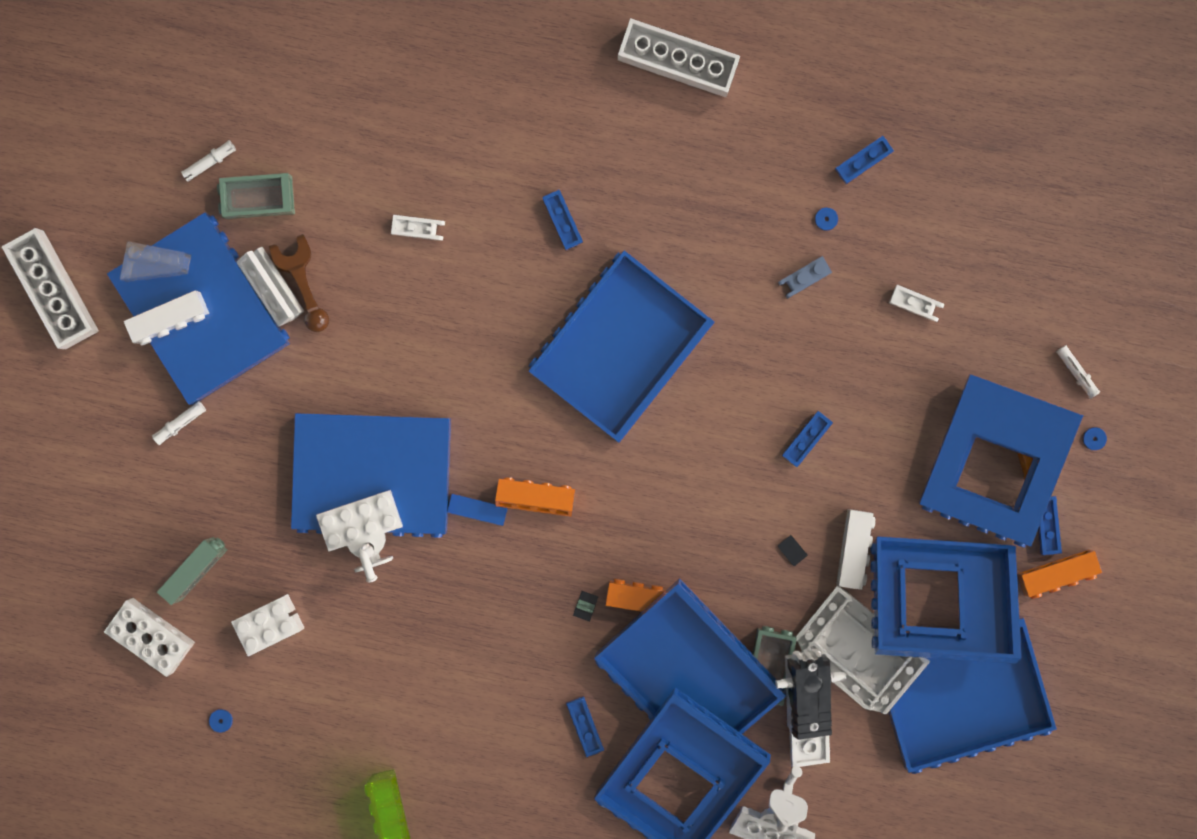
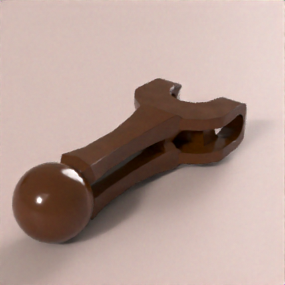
M303 234L297 236L298 250L293 256L283 255L275 244L269 246L275 267L280 271L290 273L301 291L307 311L304 319L306 327L313 332L325 330L329 325V316L325 310L318 307L306 277L305 267L310 262L312 254Z

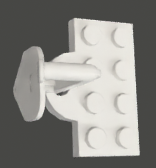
M391 490L316 515L328 551L348 546L350 552L360 558L362 566L354 570L355 572L364 570L367 578L366 582L370 583L377 579V575L374 574L372 567L393 559V556L380 558L379 555L386 541L385 533L403 527Z
M794 766L784 782L783 791L774 790L771 793L768 809L760 813L743 806L730 826L729 833L743 839H815V833L798 827V823L805 820L808 810L806 801L792 794L793 784L802 775V769L798 766Z

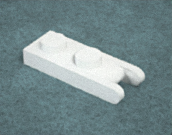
M393 215L391 234L443 241V236L436 235L437 225L444 226L445 221Z
M899 285L895 286L889 301L892 305L934 322H938L939 319L932 316L935 306L939 308L944 307V304Z

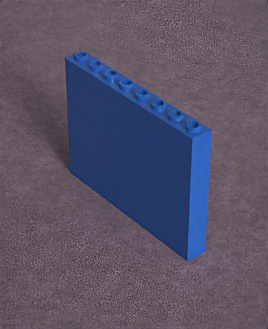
M207 213L201 214L107 273L133 317L193 291L201 292L209 314L205 315V319L199 322H188L187 327L180 330L174 328L169 331L170 334L161 338L156 336L151 338L152 341L150 342L189 405H194L290 345L288 333L285 329L281 330L237 264L239 255L233 247H229L227 243L229 239L223 231H219L217 227L219 225L218 221L213 215L210 216Z
M625 250L622 254L618 252L612 259L614 264L611 268L606 267L600 275L602 279L599 283L594 282L589 288L588 292L590 294L586 299L584 297L581 298L576 305L578 307L574 314L570 312L564 320L566 322L565 326L562 329L559 327L552 335L554 340L550 344L547 342L540 350L542 355L539 359L535 357L529 364L531 368L529 372L619 443L715 323Z
M295 413L291 529H297V533H308V530H316V533L322 534L317 514L391 490L403 525L401 528L389 531L393 532L392 536H404V533H412V537H423L424 533L431 534V537H442V534L447 533L451 419Z
M680 578L596 652L594 657L597 666L602 670L604 669L608 673L609 678L622 687L623 693L635 701L638 709L644 710L648 714L649 720L652 719L676 687L743 734L786 697V689L776 688V678Z
M1019 616L1021 660L1016 664L927 658L930 663L888 712L902 761L908 773L917 774L927 767L937 768L944 762L954 763L959 761L961 757H975L978 755V752H992L996 750V747L1002 745L1004 747L1012 746L1016 741H1029L1033 739V736H1046L1051 734V731L1057 730L1023 617Z

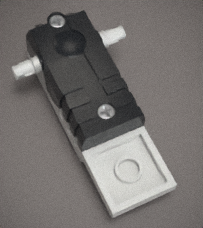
M812 649L811 652L804 650L802 653L794 651L792 655L785 656L786 679L775 680L777 689L786 688L791 766L802 767L830 763L829 736L832 735L831 683L846 680V674L844 671L830 672V660L819 649Z

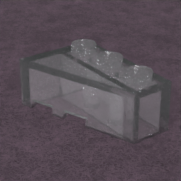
M127 241L120 280L130 282L188 274L191 255Z

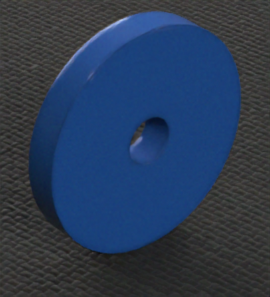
M822 208L815 216V223L821 230L829 231L837 225L838 215L832 208Z
M1093 427L1084 433L1083 442L1090 450H1100L1105 446L1107 436L1102 429Z
M224 709L214 711L209 718L210 727L219 733L226 732L233 723L232 715Z

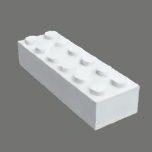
M631 18L618 53V61L726 97L740 59L739 55Z
M35 228L2 246L58 349L66 350L99 332L43 230Z

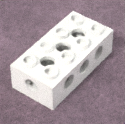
M134 598L125 601L104 631L108 636L166 677L174 673L195 643ZM132 622L136 624V630L132 627ZM148 633L152 636V641L148 639ZM163 644L167 646L168 652L163 649Z

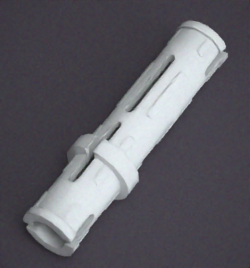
M228 140L217 149L213 148L211 153L184 171H181L182 175L189 182L217 162L221 163L223 158L236 151L235 146Z
M1067 345L1056 351L1076 378L1078 386L1081 385L1090 399L1100 393V390L1097 389L1090 379L1091 375L1084 371Z
M198 401L177 418L165 423L161 430L152 435L153 439L158 445H161L172 435H177L181 428L205 412V407Z

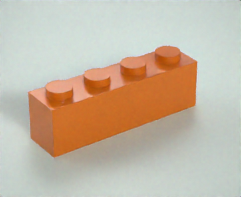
M506 477L498 480L495 505L496 507L572 517L575 489H571L570 486L566 485L556 487L550 483L534 484V482L529 480L519 482Z
M1088 549L1019 572L1017 577L1023 594L1031 597V599L1041 597L1044 592H1056L1061 590L1060 587L1067 585L1070 587L1079 584L1078 581L1083 579L1086 581L1095 579L1098 574L1102 573L1096 552Z
M614 579V581H609L606 606L642 612L666 590H663V587L658 585H652L649 588L644 587V583L633 582L631 585L625 584V580Z

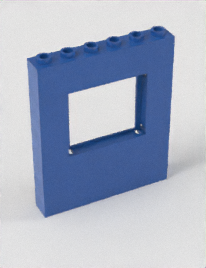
M969 374L920 497L919 504L922 505L921 509L931 513L933 510L941 512L940 516L950 520L951 517L959 519L958 523L968 527L970 524L978 526L977 530L987 534L988 531L996 533L995 537L1005 541L1007 538L1015 540L1014 544L1024 548L1026 545L1032 546L1084 415ZM976 437L1033 458L1014 508L957 487Z
M876 537L870 548L871 554L874 555V561L871 562V573H874V580L871 581V591H874V598L871 600V609L874 610L871 628L874 629L875 636H872L871 644L872 648H875V655L1014 664L1021 660L1016 545ZM905 568L958 572L960 629L906 626Z
M675 687L596 791L594 799L601 807H606L612 811L615 817L626 821L632 829L643 833L646 839H710L769 765L771 754ZM664 751L670 753L713 784L712 788L685 822L636 789Z

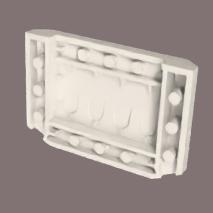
M837 586L796 636L802 651L807 650L811 652L812 649L823 651L830 660V672H845L846 680L835 681L834 683L864 709L887 714L930 661L922 657L875 655V648H872L871 644L872 636H875L874 629L871 628V620L874 617V613L846 590Z

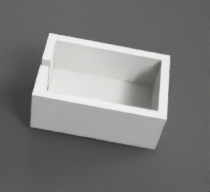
M288 594L231 622L247 656L255 654L304 629L298 613L292 616L288 614L295 610Z

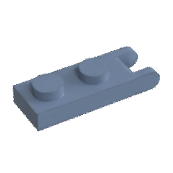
M822 256L782 279L778 284L779 286L785 282L788 284L792 291L785 295L788 299L831 274L832 271Z

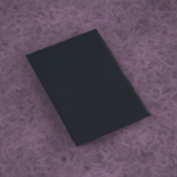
M792 535L777 546L793 566H796L808 556Z
M581 591L573 616L590 622L598 596Z

